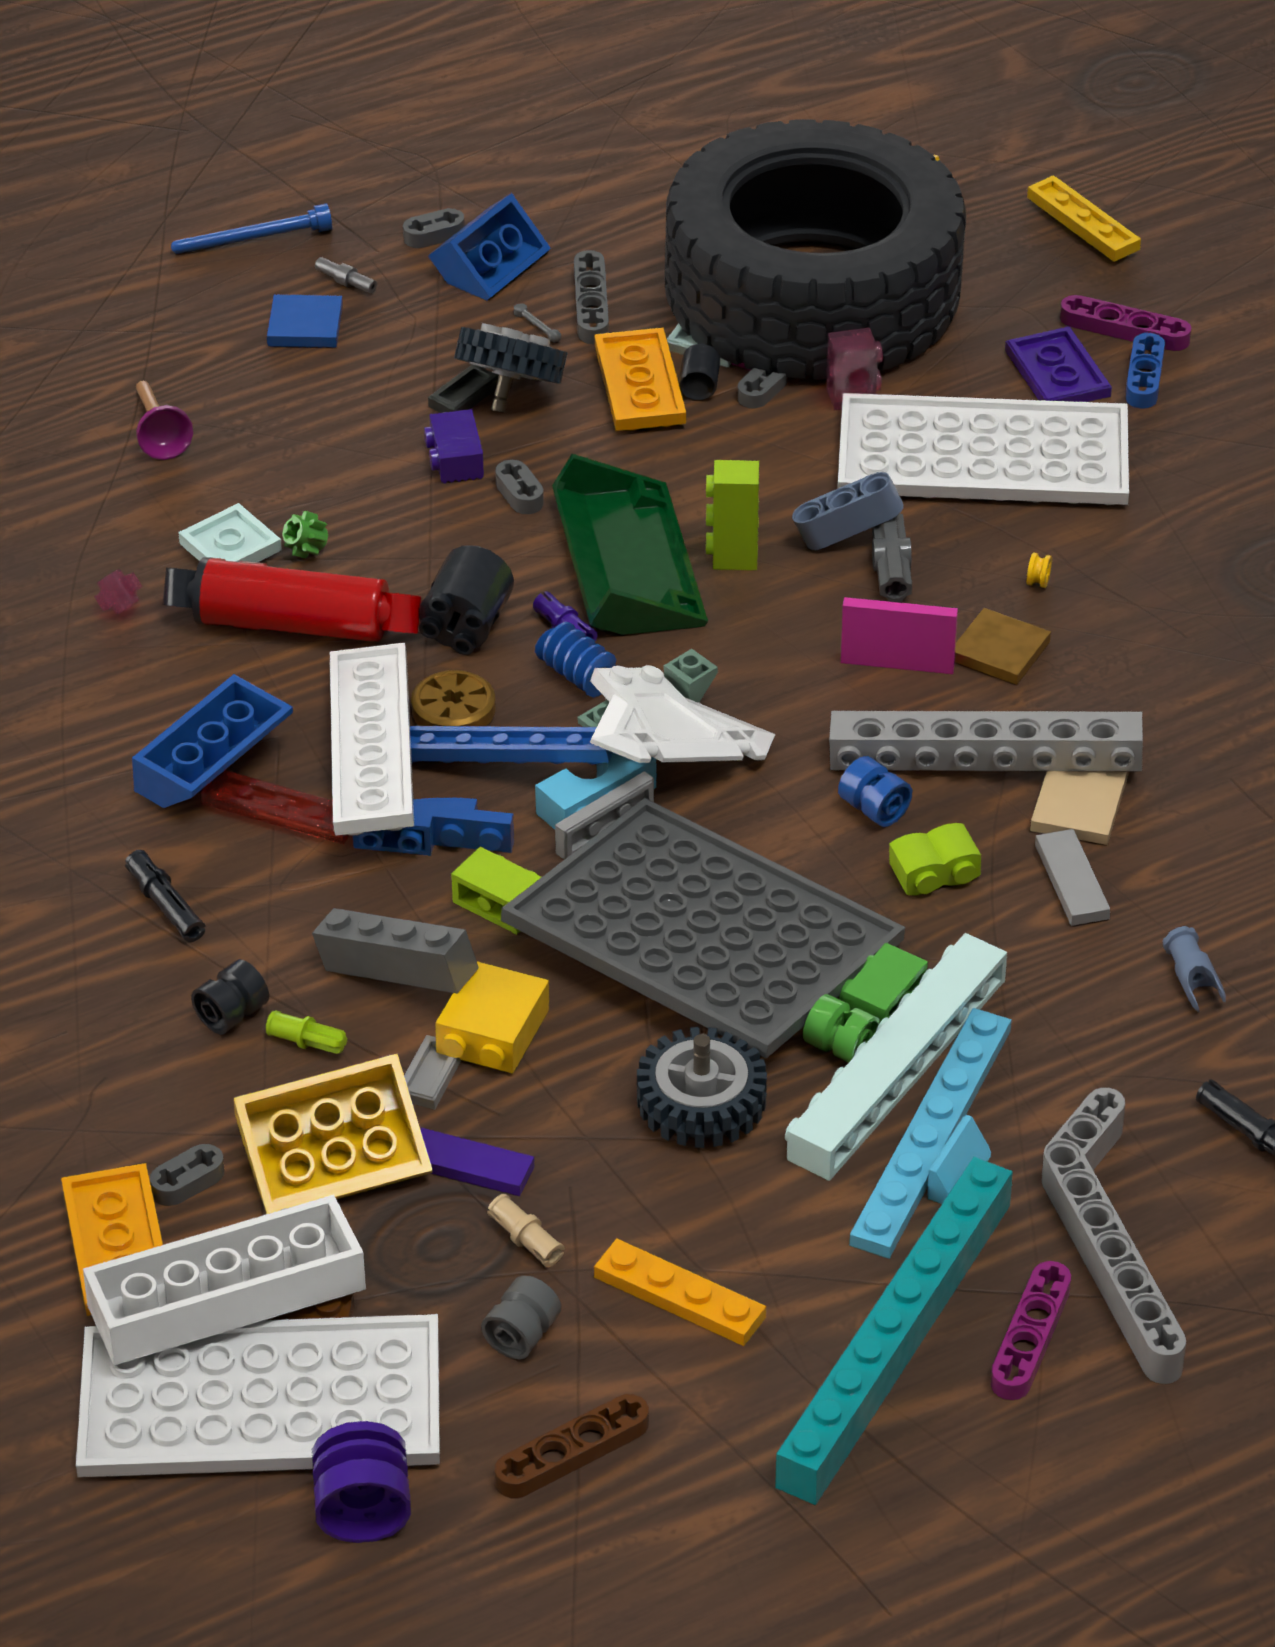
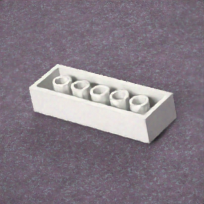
M334 1195L83 1269L87 1306L114 1365L366 1289L363 1251Z

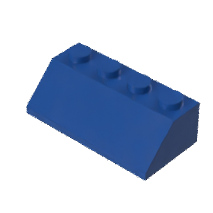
M233 674L132 757L134 791L162 808L192 798L293 713V707Z

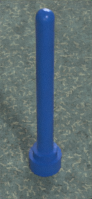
M326 203L313 206V210H308L306 215L175 240L171 244V250L176 254L305 228H311V231L318 230L319 233L332 230L330 210Z

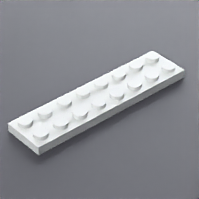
M405 643L331 651L332 795L335 836L345 834L360 835L364 832L378 830L396 831L404 827L414 826L408 670Z

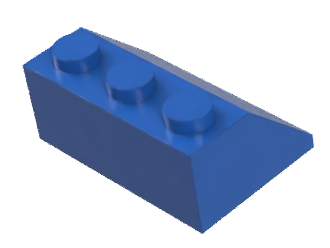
M511 193L487 208L429 254L428 257L448 284L488 300L549 251L551 247Z

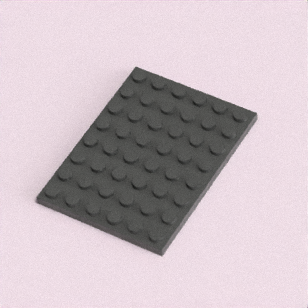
M646 798L502 907L501 911L502 922L707 1028H717V1033L722 1036L726 1031L733 1034V1042L736 1043L740 1039L748 1042L747 1049L750 1050L755 1047L760 1052V1056L764 1058L769 1057L805 1025L810 1010L821 996L829 994L837 998L845 982L848 979H854L863 969L869 955H875L885 942L896 947L904 940L905 935L904 926Z

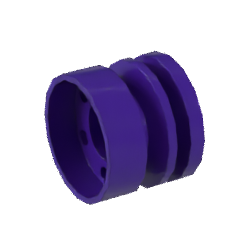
M358 1421L347 1422L330 1428L317 1438L311 1449L315 1485L314 1498L316 1523L323 1532L337 1540L362 1543L374 1542L392 1536L403 1528L411 1516L406 1444L398 1431L385 1424Z

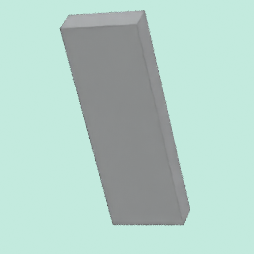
M644 771L555 824L556 854L565 860L644 798L654 802V778Z
M1074 829L1036 835L1035 847L1071 926L1110 919V907Z

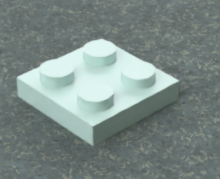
M239 503L178 532L180 545L199 561L203 557H213L233 562H259L282 551L281 539Z

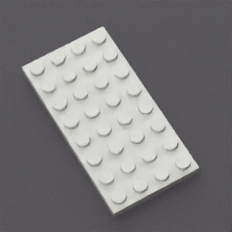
M843 393L838 488L871 474L885 472L891 477L899 496L1128 505V405L1122 403Z
M438 1314L263 1320L117 1365L113 1364L97 1326L85 1327L76 1456L77 1477L313 1469L311 1449L317 1438L330 1428L347 1422L358 1421L381 1423L398 1431L405 1440L407 1465L440 1464Z

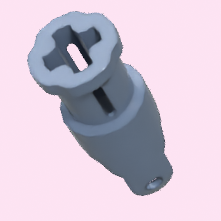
M1182 926L1168 933L1163 939V947L1166 953L1172 954L1176 963L1174 970L1193 1008L1200 1012L1192 992L1195 988L1199 986H1212L1217 989L1223 1002H1226V995L1208 955L1202 952L1197 944L1199 936L1196 930Z

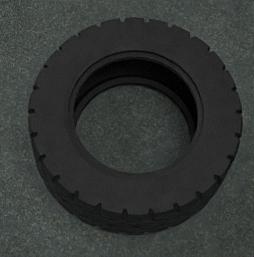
M815 119L789 120V124L776 121L756 125V129L747 127L727 134L726 138L719 137L702 147L701 151H696L677 172L669 189L666 201L664 276L667 301L678 324L688 335L692 336L696 343L709 345L718 351L720 358L735 365L744 363L745 368L750 370L753 368L766 370V374L769 375L774 371L786 374L787 378L805 379L808 375L812 376L813 379L827 380L840 379V375L843 374L851 378L872 374L875 368L884 371L903 364L905 358L911 360L926 351L930 345H934L945 333L957 312L961 294L967 216L960 187L948 168L940 160L936 161L935 156L919 145L912 146L911 141L890 132L884 135L882 130L861 124L853 127L850 126L849 122L823 120L822 123H817ZM796 242H819L841 245L855 250L834 253H808L787 250L775 245Z

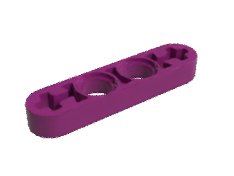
M1071 295L1061 301L1060 320L1069 327L1132 342L1139 334L1154 333L1164 339V349L1171 351L1184 350L1190 345L1192 327L1185 320L1080 295ZM1102 318H1113L1116 320H1104ZM1142 325L1147 326L1149 328H1138L1135 326Z
M1046 1261L1034 1268L992 1366L991 1387L993 1392L1003 1399H1021L1030 1391L1068 1300L1071 1273L1065 1265L1059 1262ZM1050 1280L1055 1281L1051 1287L1050 1295L1044 1293V1286ZM1038 1308L1047 1311L1049 1317L1037 1320L1029 1317L1026 1313L1031 1309ZM1019 1340H1029L1036 1345V1348L1027 1352L1020 1351L1013 1344ZM1012 1366L1019 1367L1018 1376H1015L1012 1381L1006 1380L1011 1374Z

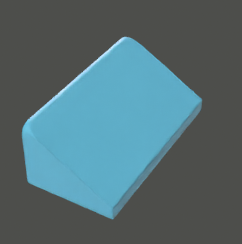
M966 1114L961 1119L930 1167L928 1199L942 1204L974 1156L987 1162L991 1157L990 1148L972 1116Z

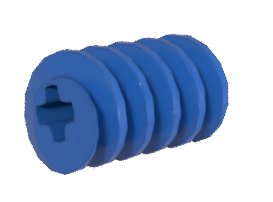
M563 622L555 628L545 631L535 645V653L539 659L545 661L548 666L554 668L556 672L565 676L568 681L574 683L576 687L585 691L591 697H599L602 694L590 682L594 669L616 666L614 654L606 652L603 646L596 644L592 638L586 637L583 631L576 629L570 622Z

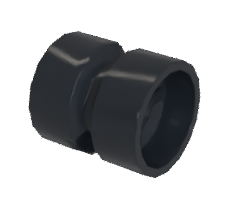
M241 959L232 962L221 970L216 977L217 981L209 979L193 990L191 994L192 1005L200 1020L207 1028L220 1035L227 1033L242 1022L244 1016H249L268 1003L270 998L267 984L261 974L253 965Z

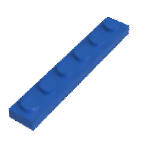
M410 726L412 763L417 761H440L443 763L467 761L478 763L514 762L517 764L527 762L600 764L609 763L613 752L590 743L597 727Z

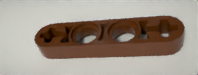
M635 1394L620 1395L504 1454L495 1464V1486L498 1492L509 1498L527 1496L641 1437L649 1427V1406L646 1400ZM587 1430H596L603 1434V1437L596 1442L584 1441L579 1436ZM557 1449L562 1451L565 1457L559 1461L550 1462L543 1459L541 1455L547 1450ZM511 1472H513V1473L515 1474V1475L512 1474V1475L507 1476V1474H508V1473H511Z

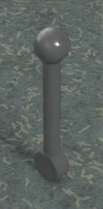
M521 303L514 306L515 316L526 318L547 334L548 339H551L550 342L557 343L560 341V331L550 329L529 313L527 305Z

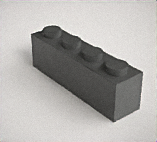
M333 908L312 932L325 970L330 972L458 994L479 968L465 929Z

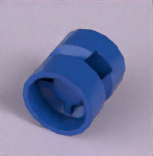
M863 756L853 761L845 770L838 785V793L843 800L854 808L862 810L865 816L882 827L894 824L904 815L910 805L913 793L910 784L896 774L888 772L886 767L869 756Z

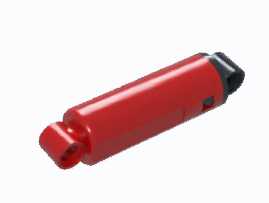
M203 557L198 564L197 570L166 567L162 605L192 608L194 621L198 624L215 626L220 624L232 626L233 628L258 631L260 629L379 642L385 630L418 634L419 606L422 596L390 593L388 582L385 579L268 566L266 563L233 562L221 558Z

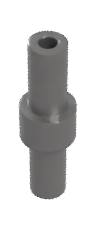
M323 257L318 258L316 261L315 269L334 277L335 281L346 287L355 286L368 293H373L377 288V281L359 274L357 269L345 263L339 265Z

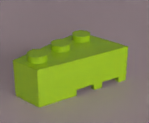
M715 460L714 475H707L706 497H713V504H706V526H713V532H706V554L713 555V569L757 570L759 461Z

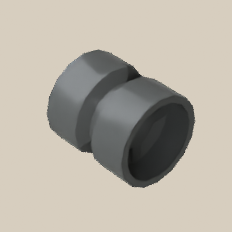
M523 1275L517 1277L501 1297V1303L495 1305L481 1323L482 1333L487 1342L502 1355L519 1360L526 1358L541 1339L542 1333L549 1329L561 1313V1302L557 1294L543 1281L532 1276Z

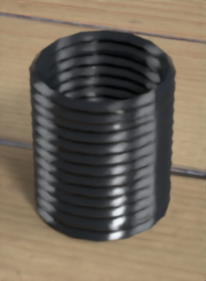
M695 344L685 350L681 363L679 387L686 397L693 400H704L714 395L717 389L720 368V355L718 351L706 344Z

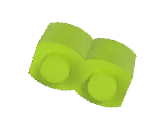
M962 823L942 825L927 834L912 833L904 835L889 843V864L906 895L928 894L943 885L965 884L981 875V854Z

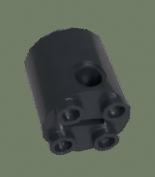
M463 545L453 549L445 558L431 584L430 591L419 606V619L421 622L418 628L421 634L427 638L435 639L444 646L453 647L459 654H471L475 648L480 647L486 641L492 625L500 616L513 591L514 577L510 567L501 557L479 546Z

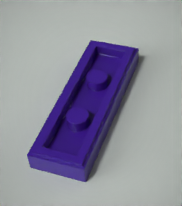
M420 1127L432 1166V1174L516 1196L521 1195L535 1167L534 1156Z

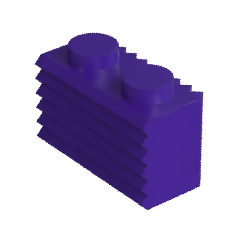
M472 409L430 414V427H424L426 448H433L429 449L432 471L439 470L441 482L444 484L447 481L452 483L457 480L460 482L462 479L467 481L469 478L474 480L476 477L482 479L484 477L483 450Z

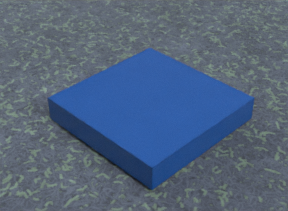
M274 295L267 333L268 346L337 347L343 309L342 296Z

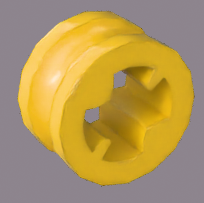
M1032 553L1027 571V585L1032 586L1033 583H1039L1041 588L1047 587L1052 567L1051 555L1040 558L1038 553Z

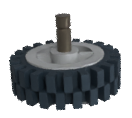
M482 323L481 329L477 330L461 327L454 359L493 370L492 373L499 375L491 409L505 412L506 399H508L513 378L520 380V377L561 384L568 353L549 346L551 339Z
M699 1027L690 1028V1037L685 1038L680 1029L673 1032V1042L664 1035L657 1039L658 1048L651 1044L646 1049V1057L641 1056L639 1069H637V1106L640 1108V1116L643 1121L648 1120V1127L653 1132L661 1128L662 1138L669 1141L674 1133H677V1144L686 1146L688 1138L692 1137L695 1138V1147L704 1148V1138H711L713 1147L723 1145L724 1134H726L730 1142H734L739 1139V1129L747 1135L753 1130V1122L758 1124L762 1119V1111H765L767 1095V1072L764 1059L760 1060V1052L755 1047L750 1050L747 1049L748 1042L740 1039L734 1044L733 1034L726 1031L721 1039L717 1038V1028L708 1027V1034L705 1035L700 1034Z

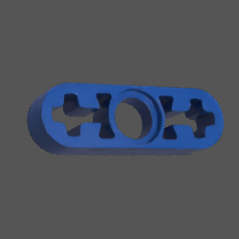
M1142 333L1133 340L1126 387V401L1129 405L1136 408H1149L1157 403L1165 348L1164 339L1157 334ZM1145 350H1151V354H1144ZM1138 369H1149L1152 372H1142ZM1140 386L1146 387V390L1139 391Z

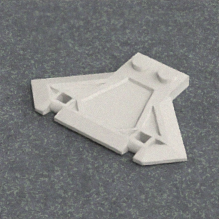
M646 665L642 668H625L622 666L595 668L590 680L609 701L590 743L638 763H650L651 757L661 762L742 760L743 755L754 760H765L775 736L771 732L685 698L664 677V673L654 666Z

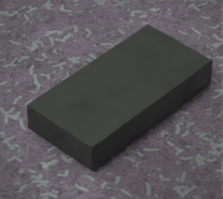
M470 365L428 397V407L440 413L470 410L495 391L499 375L485 368Z

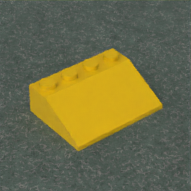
M398 1054L234 1098L236 1120L266 1214L331 1195L339 1199L433 1172Z

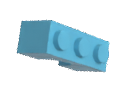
M613 753L609 763L597 764V778L594 779L579 778L565 768L535 785L536 814L555 829V824L644 771L654 778V788H656V759L651 757L650 763H638Z

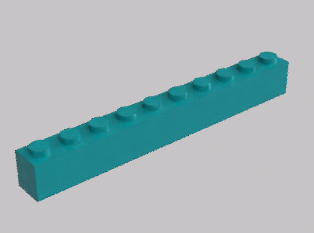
M975 1156L972 1158L776 1453V1489L816 1505L1009 1209L1013 1171Z

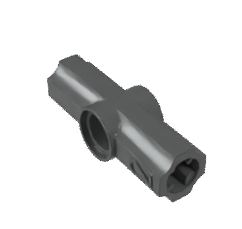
M899 513L891 520L872 527L873 571H877L880 595L887 598L889 602H902L906 596L912 594L910 537L906 538L903 514Z

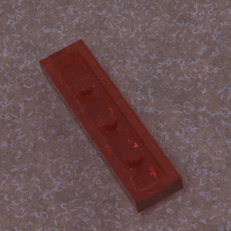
M226 770L206 785L201 792L202 804L343 845L350 836L348 834L335 836L333 800Z

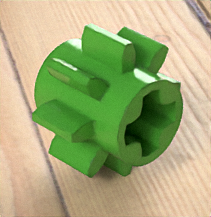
M304 511L302 516L293 514L292 518L285 523L283 528L284 547L293 549L292 555L307 558L309 553L318 555L328 540V532L325 528L326 522L319 521L318 514Z

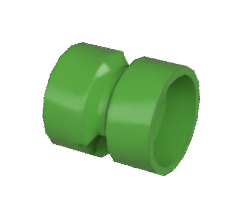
M825 994L815 1002L807 1016L803 1029V1039L806 1043L823 1051L829 1052L833 1049L835 1057L849 1063L853 1059L858 1046L862 1042L867 1043L876 1033L880 1020L878 1017L859 1008L851 1010L849 1003L832 995Z

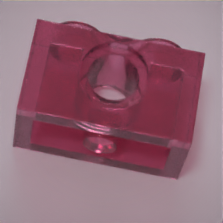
M870 328L828 333L827 392L834 411L842 410L843 393L876 394V391L881 390V376L877 369V363L882 362L883 359L880 341L874 340Z

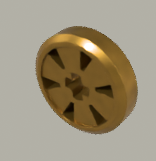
M449 670L432 674L417 684L411 696L412 716L418 726H487L492 721L496 710L495 692L490 683L481 676L467 671Z

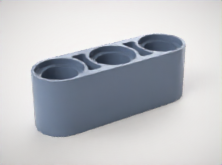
M877 472L803 503L795 509L792 519L807 548L818 550L891 520L902 511L903 502L889 474Z

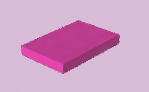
M844 597L841 663L953 674L958 608Z

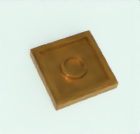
M983 608L956 642L955 663L1017 685L1050 643L1051 631Z

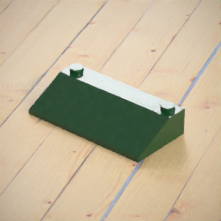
M571 454L553 483L552 488L590 625L601 631H611L622 635L705 627L708 623L707 615L667 483Z

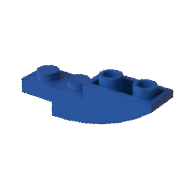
M470 798L413 799L414 826L404 827L396 831L378 830L353 835L354 848L431 856L434 845L468 849L482 847L488 851L512 853L514 845L513 813L477 810V799Z

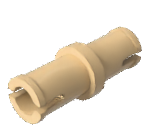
M507 1194L497 1196L490 1203L489 1211H487L488 1216L497 1221L510 1233V1239L519 1247L524 1246L545 1267H551L561 1259L564 1254L563 1250H565L564 1245L556 1241L541 1227V1221L534 1214L527 1215Z

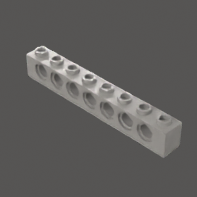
M831 711L829 738L831 770H846L856 759L869 756L886 767L887 770L1142 771V712Z

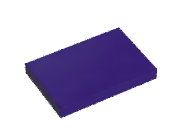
M1070 327L1005 341V352L1038 400L1089 402L1111 397L1112 386Z

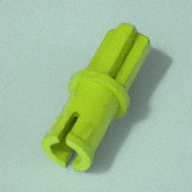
M275 1010L270 1013L266 1022V1034L268 1036L296 1042L298 1047L302 1049L310 1046L340 1054L347 1044L348 1038L344 1030L316 1023V1020L310 1016L302 1019Z

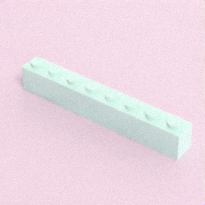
M967 933L954 946L949 945L944 951L940 962L933 969L926 970L920 980V984L911 994L906 993L902 997L897 1010L889 1018L885 1017L880 1022L876 1033L867 1043L862 1042L858 1046L853 1059L845 1068L840 1067L835 1072L828 1087L822 1093L818 1092L814 1095L808 1109L802 1116L794 1118L790 1122L785 1132L787 1160L830 1181L956 1038L972 1008L980 1010L1005 982L1007 952Z

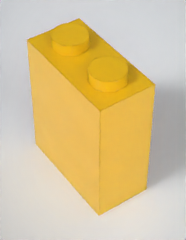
M477 962L478 970L458 994H452L435 1023L436 1053L453 1058L460 1057V1060L514 1073L549 1011V980Z

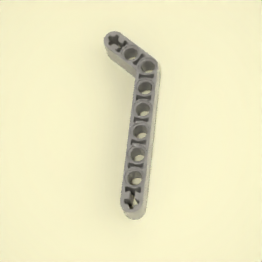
M1099 1088L1092 1091L1046 1145L1043 1157L1042 1185L1143 1372L1150 1380L1156 1383L1169 1384L1177 1381L1182 1376L1186 1338L1093 1171L1121 1137L1125 1111V1098L1120 1092L1112 1088Z

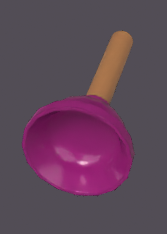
M147 381L138 382L136 390L147 412L138 423L136 430L137 442L143 452L152 458L161 460L175 458L183 453L191 444L194 434L192 422L186 412L178 407L160 406Z

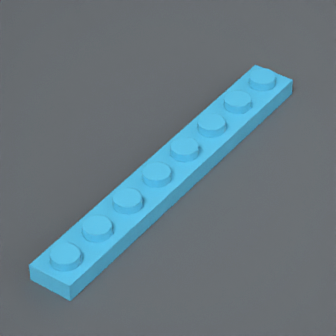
M972 1008L850 1233L849 1246L890 1259L928 1187L930 1167L961 1119L966 1116L1011 1031L1012 1019Z

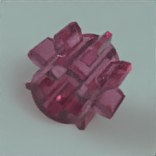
M117 569L96 583L101 591L94 598L103 612L113 608L116 615L140 601L136 592L143 586L134 572L124 575L121 569Z

